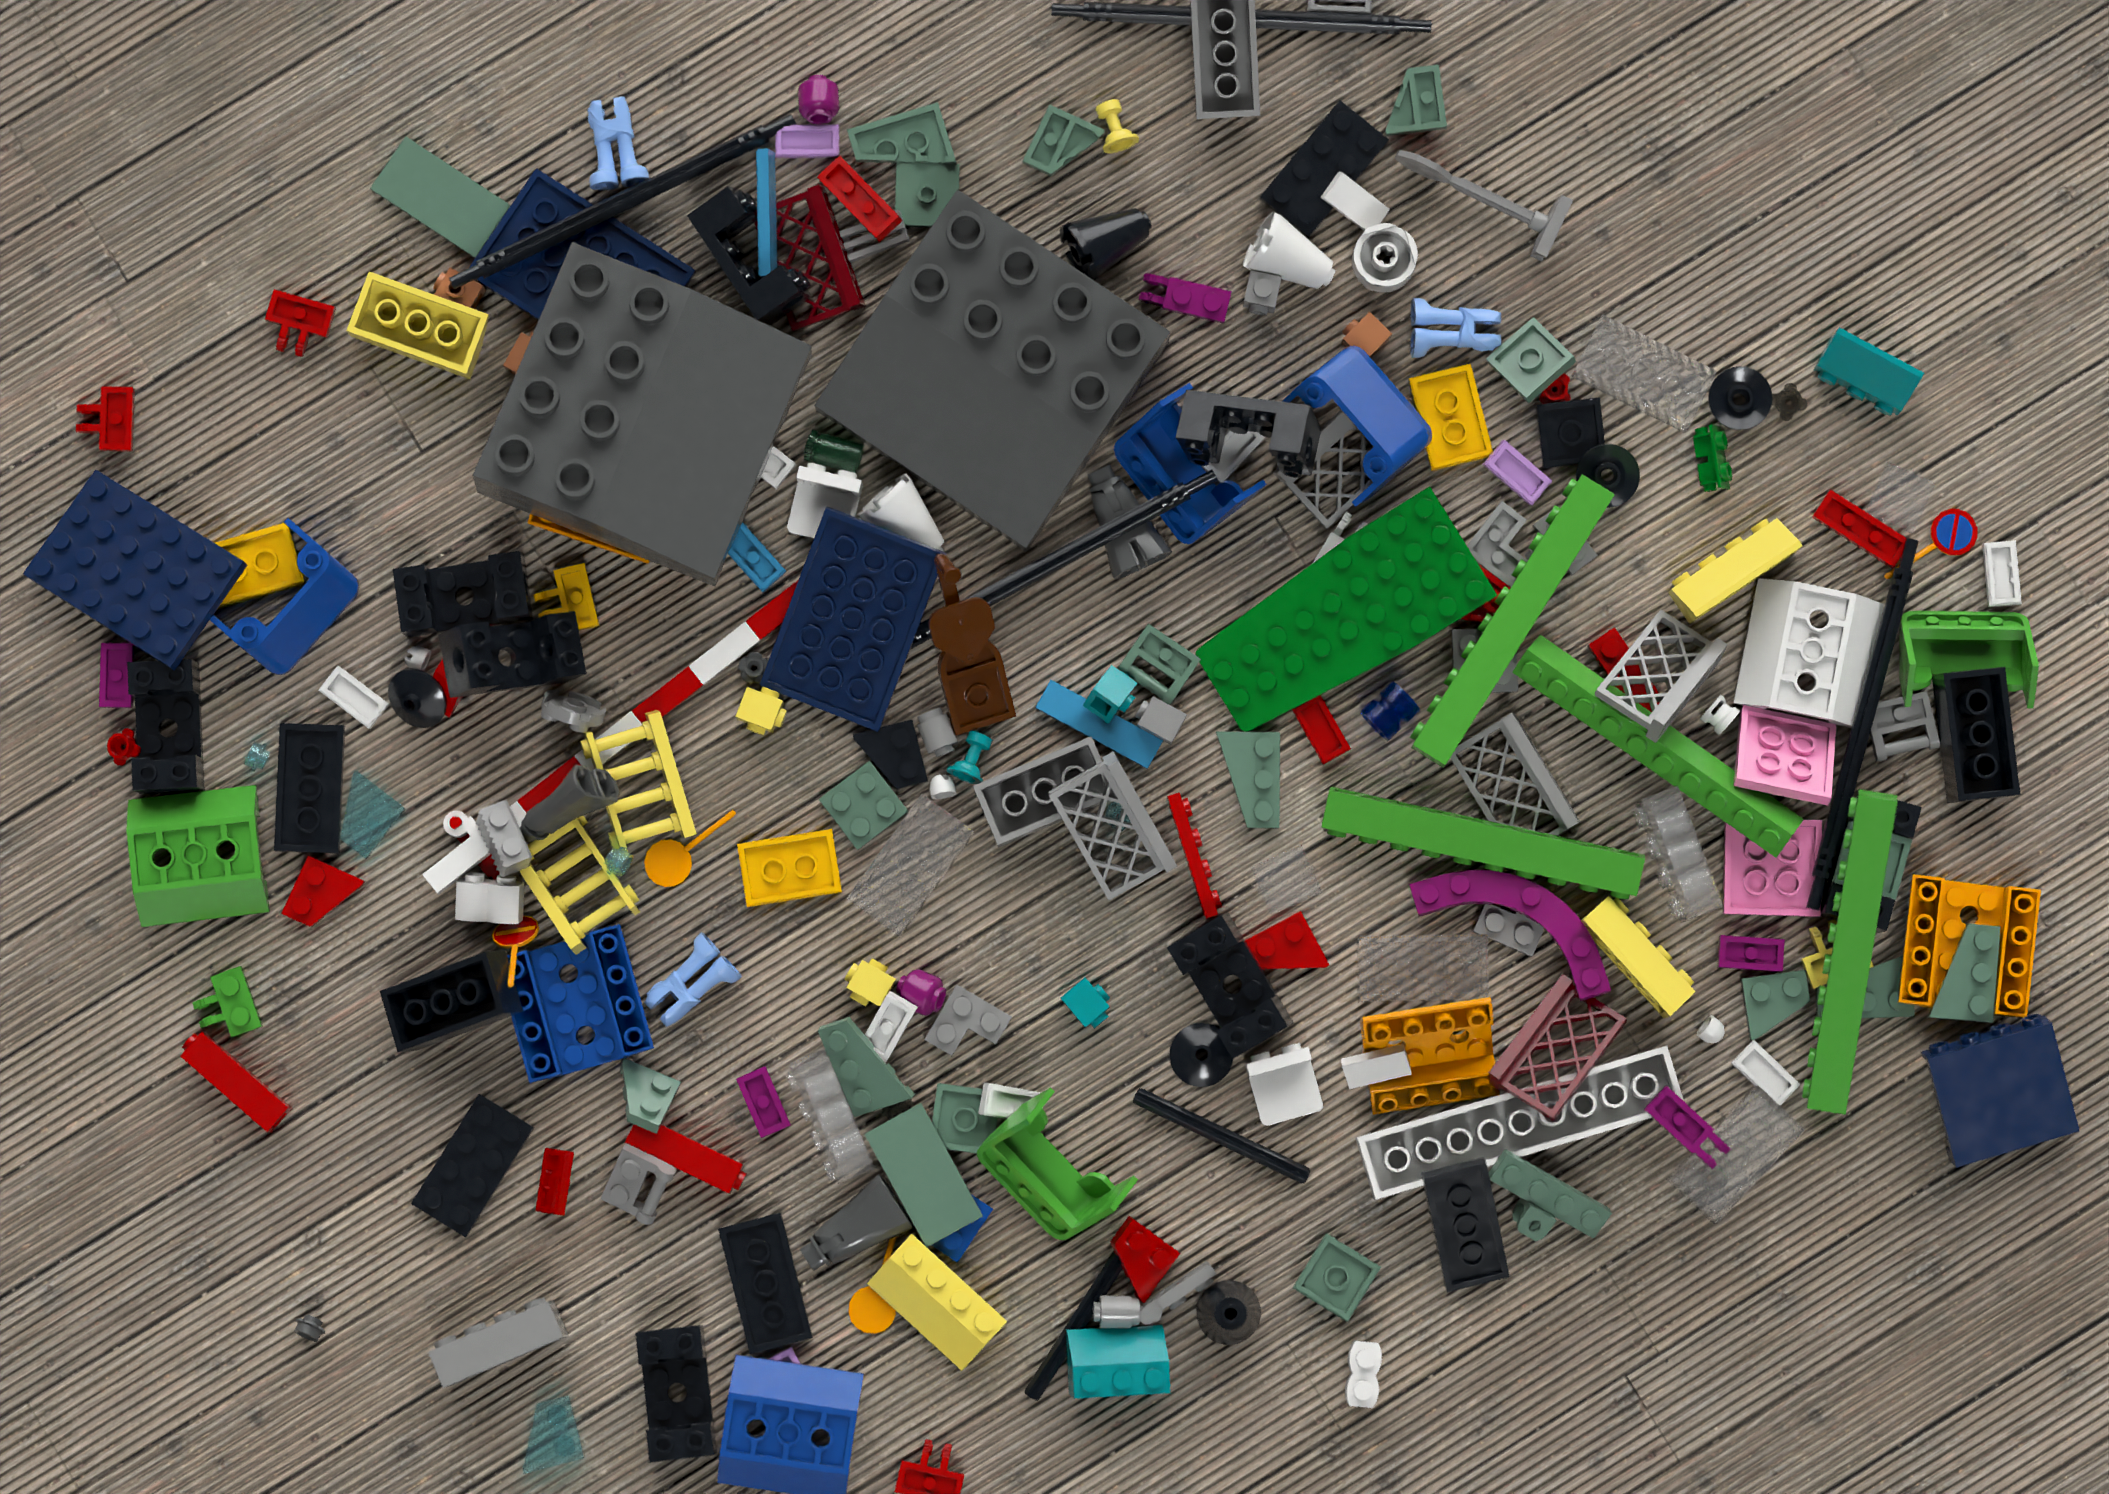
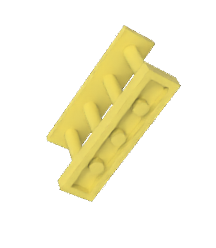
M658 710L645 713L647 721L642 722V726L596 740L593 733L588 730L584 733L585 740L580 741L585 759L591 758L594 769L604 770L598 752L644 738L647 741L653 740L656 752L651 753L650 757L607 770L615 781L652 769H656V771L662 770L665 780L664 783L660 784L661 787L619 799L617 802L606 806L613 832L608 833L613 851L619 850L622 857L629 855L626 844L671 830H674V832L680 831L681 836L684 838L697 834L663 719ZM665 799V802L671 801L674 813L669 814L670 818L622 832L617 813Z
M584 815L569 822L553 834L549 833L547 838L534 840L527 844L532 855L531 861L535 859V854L574 828L577 829L585 841L583 845L544 871L540 869L536 872L531 863L529 867L519 871L569 948L576 955L587 948L582 941L586 937L585 933L626 905L634 915L640 912L635 903L640 901L630 885L623 887L584 828V825L588 823ZM593 853L603 869L561 897L559 895L553 897L547 888L552 885L551 881ZM610 879L620 895L577 923L575 920L570 923L564 914L569 911L568 907Z

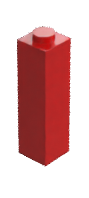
M201 1032L198 1036L194 1033L183 1044L182 1048L185 1051L180 1057L266 1132L272 1133L293 1109L207 1033Z
M633 1124L625 1143L731 1194L733 1188L739 1191L747 1173L742 1171L745 1166L744 1164L662 1124L657 1134Z

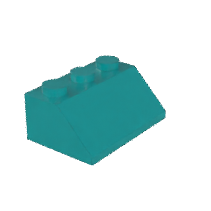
M1840 327L1831 336L1813 371L1819 373L1818 378L1832 386L1838 383L1847 388L1846 393L1860 401H1863L1865 398L1875 403L1874 408L1888 416H1891L1892 413L1898 415L1903 410L1924 375V372Z
M1162 1324L1131 1326V1328L1066 1330L1069 1395L1074 1399L1170 1393L1169 1357Z

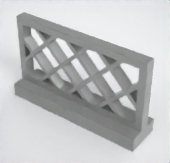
M1341 409L1321 427L1314 461L1315 470L1312 471V474H1315L1314 493L1302 492L1293 483L1298 478L1284 475L1280 472L1279 468L1273 472L1325 529H1328L1353 505L1352 501L1373 483L1369 479L1364 484V476H1367L1363 469V459L1365 453L1370 451L1365 450L1366 437L1361 433L1360 449H1343L1344 434L1349 430L1359 429L1353 427L1354 423ZM1338 441V449L1331 448ZM1325 452H1338L1337 471L1320 470V458ZM1343 452L1360 453V472L1342 471ZM1320 474L1337 475L1336 494L1319 493ZM1342 475H1359V489L1354 494H1341ZM1306 496H1314V505ZM1319 497H1336V511L1326 519L1319 511ZM1341 497L1349 498L1341 505Z
M1660 610L1596 689L1594 695L1648 730L1646 737L1657 743L1719 664L1728 644L1719 638H1716L1712 643L1663 610ZM1660 622L1672 629V636H1659L1657 626ZM1692 642L1702 650L1699 653L1686 654L1683 643ZM1676 643L1679 654L1665 655L1662 644ZM1655 645L1657 655L1643 656L1641 646ZM1682 662L1684 672L1670 674L1667 663ZM1660 663L1663 674L1649 675L1646 664ZM1639 665L1642 676H1627L1625 666ZM1666 682L1668 693L1654 694L1651 683ZM1630 684H1644L1647 694L1632 695ZM1614 685H1623L1625 696H1615L1607 691V688ZM1649 702L1652 710L1649 717L1638 711L1635 703Z
M1510 713L1500 721L1457 746L1450 757L1488 821L1520 827L1513 824L1517 808L1521 807L1536 811L1532 829L1529 830L1536 831L1540 812L1553 815L1559 827L1549 833L1558 836L1580 823L1579 818L1515 713ZM1498 729H1501L1507 739L1504 753L1486 748L1488 736ZM1483 739L1482 747L1473 745ZM1509 746H1511L1516 756L1508 754ZM1467 748L1479 750L1480 756L1477 768L1473 769L1463 766L1457 754ZM1485 752L1503 756L1498 774L1480 770ZM1507 757L1521 762L1523 771L1520 780L1502 776ZM1467 771L1475 773L1473 781ZM1526 772L1533 783L1524 781ZM1479 774L1497 778L1493 797L1480 794L1476 785ZM1501 779L1519 783L1515 802L1497 798ZM1523 785L1535 787L1538 790L1540 797L1537 807L1519 803ZM1483 798L1492 800L1490 809ZM1543 800L1549 810L1541 809ZM1496 801L1514 806L1510 824L1499 822L1495 819L1493 811Z
M1114 752L1102 757L1104 761L1048 792L1108 901L1163 870L1167 873L1178 867ZM1103 772L1107 779L1104 793L1089 790L1090 779ZM1111 788L1116 796L1109 795ZM1068 791L1080 793L1076 809L1062 806L1058 797ZM1085 795L1102 799L1097 814L1081 810ZM1107 800L1121 804L1122 810L1119 819L1102 816ZM1067 813L1074 814L1072 821L1070 820ZM1126 815L1128 816L1130 822L1124 821ZM1079 816L1095 820L1091 835L1076 831L1075 827ZM1101 821L1117 825L1112 841L1096 837ZM1122 827L1134 829L1137 832L1133 846L1117 842ZM1082 839L1088 841L1087 847H1085ZM1141 841L1146 849L1139 848ZM1094 842L1110 846L1105 862L1092 859L1090 854ZM1115 848L1131 851L1127 867L1111 863ZM1137 853L1150 856L1154 863L1153 866L1144 871L1132 869ZM1097 866L1103 867L1102 873H1100ZM1108 870L1124 872L1122 883L1109 889L1105 882Z

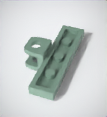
M1506 1149L1489 1171V1177L1492 1182L1521 1197L1512 1211V1218L1517 1222L1518 1231L1534 1241H1540L1548 1234L1556 1223V1218L1594 1239L1612 1214L1609 1207Z

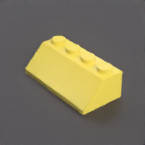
M368 272L346 331L353 338L471 379L482 349L489 314Z
M1766 518L1751 528L1753 535L1744 541L1739 536L1724 547L1727 552L1716 558L1712 554L1698 564L1700 570L1690 576L1688 572H1685L1673 580L1674 588L1668 593L1688 623L1691 624L1795 554L1803 546L1801 542L1778 518L1770 523Z
M1607 896L1582 918L1581 922L1588 929L1597 946L1663 1018L1670 1017L1695 993V990L1691 987L1694 981L1683 969L1678 972L1669 963L1672 960L1670 954L1661 945L1656 948L1648 940L1651 934L1639 921L1634 924L1626 914L1629 910L1620 899L1615 898L1612 900Z
M913 1234L902 1243L867 1283L868 1286L961 1371L1007 1322Z

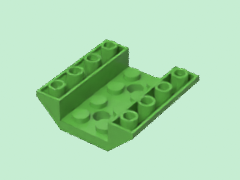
M256 785L128 800L126 832L133 896L141 927L270 912L267 881L263 879L257 827V817H260ZM230 841L235 846V854L230 859L224 860L219 856L218 848L223 842ZM160 849H167L171 854V861L165 867H158L154 861L155 853Z

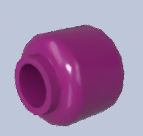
M812 75L808 80L799 85L798 110L801 116L807 119L808 122L812 124H826L838 114L840 108L839 89L835 82L827 79L824 75Z
M915 969L907 976L903 975L900 978L896 993L918 1007L915 1013L927 1016L933 1011L938 1012L946 997V988L943 987V982L938 976Z

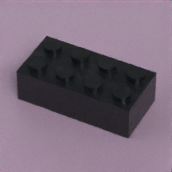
M2005 667L1950 672L1932 676L1947 803L2021 795Z
M485 951L381 990V998L397 1052L418 1051L523 1012L515 981L513 987H508L507 985L509 961L506 951Z

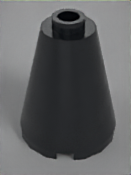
M1137 208L1065 223L1060 227L1061 243L1068 242L1070 251L1065 254L1070 264L1092 280H1096L1148 238L1149 229L1152 228V225L1144 211L1140 212Z
M1224 1280L1211 1285L1203 1292L1197 1304V1320L1201 1330L1209 1339L1219 1344L1234 1345L1247 1340L1256 1331L1260 1322L1261 1307L1257 1296L1248 1286L1238 1281ZM1229 1307H1233L1237 1311V1316L1233 1320L1226 1319L1224 1315L1225 1310Z

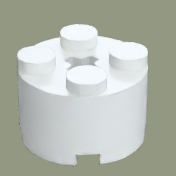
M1380 223L1369 227L1357 240L1352 255V267L1357 279L1365 288L1371 291L1392 292L1401 288L1409 281L1414 272L1418 257L1416 243L1408 232L1396 225ZM1380 252H1384L1386 256H1392L1389 264H1384L1382 260L1378 261Z

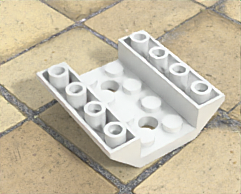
M1758 578L1733 704L1761 709L1772 708L1828 720V723L1852 728L1884 604L1858 594L1795 581ZM1821 611L1826 615L1827 624L1825 627L1815 628L1811 625L1810 615L1812 612ZM1807 673L1814 678L1815 685L1812 690L1804 691L1799 688L1797 679L1800 674Z

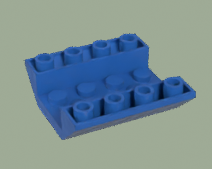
M620 924L589 932V935L582 939L587 948L577 955L569 948L565 941L532 951L517 952L514 981L523 1012L513 1015L511 1018L529 1083L571 1074L654 1049ZM510 954V955H507V958H508V961H509V965H510V956H511V954ZM566 965H574L578 970L577 979L572 983H565L560 977V971ZM584 1026L591 1027L595 1032L593 1042L588 1045L581 1044L577 1039L579 1029Z
M736 1355L726 1406L717 1483L789 1494H847L849 1468L864 1373ZM754 1419L761 1420L766 1426L765 1433L758 1437L751 1435L747 1429L750 1421ZM817 1429H824L830 1435V1442L825 1446H818L812 1441V1433Z

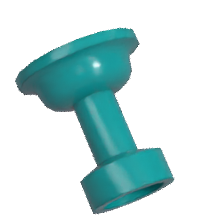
M969 731L966 742L970 747L964 761H957L953 766H948L947 772L962 781L976 785L983 782V779L980 777V769L976 766L982 750L990 749L993 740L982 733Z

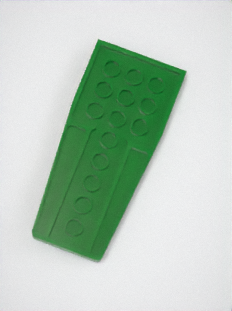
M1429 486L1347 537L1196 650V656L1201 659L1199 663L1242 731L1249 732L1418 646L1498 595Z

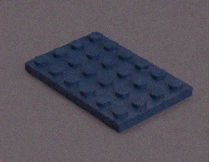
M536 168L470 267L477 265L476 261L589 208L593 204ZM612 217L485 279L481 276L475 279V281L539 321L572 242L687 287L696 274V270Z
M95 469L23 575L175 671L245 570L247 564Z
M827 506L761 679L760 686L879 732L938 578L934 559L937 554L942 553L946 555L947 553Z

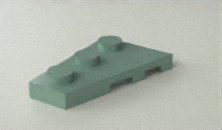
M1966 924L1952 957V962L1927 1018L1993 1023L2001 926Z

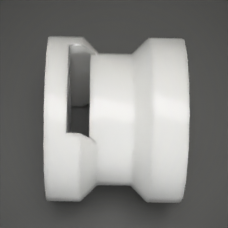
M1719 695L1701 716L1700 720L1713 725L1714 731L1720 735L1738 715L1740 710L1727 705L1725 698ZM1715 707H1718L1719 709L1714 713V715L1711 714L1713 709Z

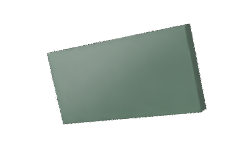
M406 136L370 188L373 192L473 258H476L511 206Z
M921 1103L864 1134L926 1247L983 1217Z

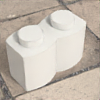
M466 873L464 878L456 881L455 920L498 924H519L523 920L524 882L516 881V876L508 875L501 877L498 875L497 880L485 879L483 873Z
M1354 1340L1349 1348L1348 1366L1351 1373L1345 1385V1398L1349 1406L1373 1408L1377 1402L1379 1384L1376 1374L1380 1369L1382 1361L1381 1348L1377 1342Z

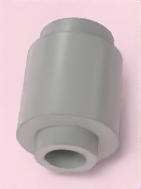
M941 708L933 709L917 717L920 723L917 727L928 754L935 753L936 757H941L954 751L953 745L958 743L948 715L943 714Z
M1100 1296L1099 1302H1093V1322H1099L1100 1328H1131V1325H1139V1299H1131V1296Z

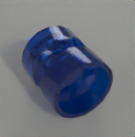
M1391 681L1379 693V701H1370L1360 711L1369 725L1386 741H1389L1401 729V721L1408 723L1421 711L1416 702L1394 681Z

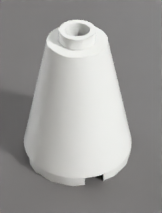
M1271 212L1255 234L1258 237L1254 245L1250 244L1243 266L1252 271L1281 276L1283 280L1319 289L1322 285L1328 286L1335 274V269L1332 268L1333 261L1282 215Z
M907 473L895 479L897 484L894 487L886 486L863 507V512L858 514L866 522L944 551L941 547L944 539Z

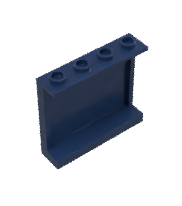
M2040 1014L2028 1015L2023 1017L2020 1023L2013 1025L2009 1023L1998 1024L1991 1027V1031L1983 1034L1978 1032L1962 1035L1959 1041L1949 1044L1946 1041L1931 1044L1928 1050L1921 1052L1922 1057L1927 1061L1949 1146L1946 1148L1948 1158L1956 1168L2080 1131L2053 1024L2045 1016Z

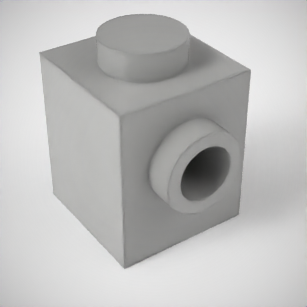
M1250 270L1243 307L1249 308L1250 313L1266 316L1267 313L1274 314L1282 277Z
M1153 696L1150 703L1145 700L1143 701L1135 717L1140 719L1137 727L1172 745L1187 714Z

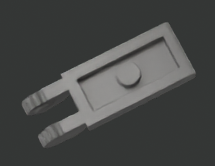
M1209 1261L1203 1262L1147 1300L1144 1305H1140V1321L1146 1326L1153 1324L1154 1321L1157 1322L1161 1319L1162 1311L1169 1306L1173 1310L1187 1300L1185 1295L1196 1289L1197 1292H1200L1214 1282L1212 1277L1216 1275V1272Z

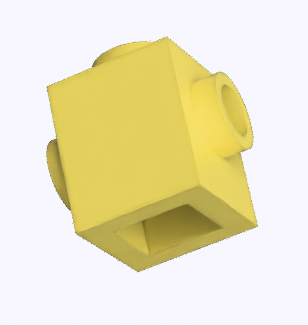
M747 687L735 717L737 720L748 723L746 729L764 735L765 731L773 733L775 726L781 728L787 710L783 709V700L778 699L780 693L762 687L760 692Z
M871 958L869 963L864 960L859 965L853 963L844 979L849 982L846 988L852 991L850 998L865 1007L868 1002L881 1007L897 980L885 973L888 969L887 966Z

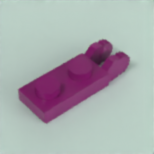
M1144 274V282L1154 286L1166 287L1167 291L1165 298L1153 293L1141 292L1139 301L1161 306L1163 310L1224 324L1232 291L1173 277L1168 279L1159 275Z
M1667 1085L1644 1108L1691 1154L1694 1153L1712 1170L1717 1165L1715 1159L1699 1146L1708 1138L1719 1152L1727 1155L1731 1150L1713 1132L1714 1129Z

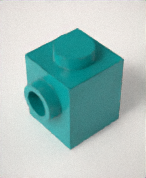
M1111 665L1092 689L1083 706L1109 724L1119 710L1125 713L1132 704L1135 697L1131 693L1137 682L1126 673Z
M1083 978L1060 998L1084 1028L1091 1024L1095 1029L1109 1017L1106 1013L1110 1008L1106 1003L1110 999L1109 995L1099 984L1093 987L1086 978Z

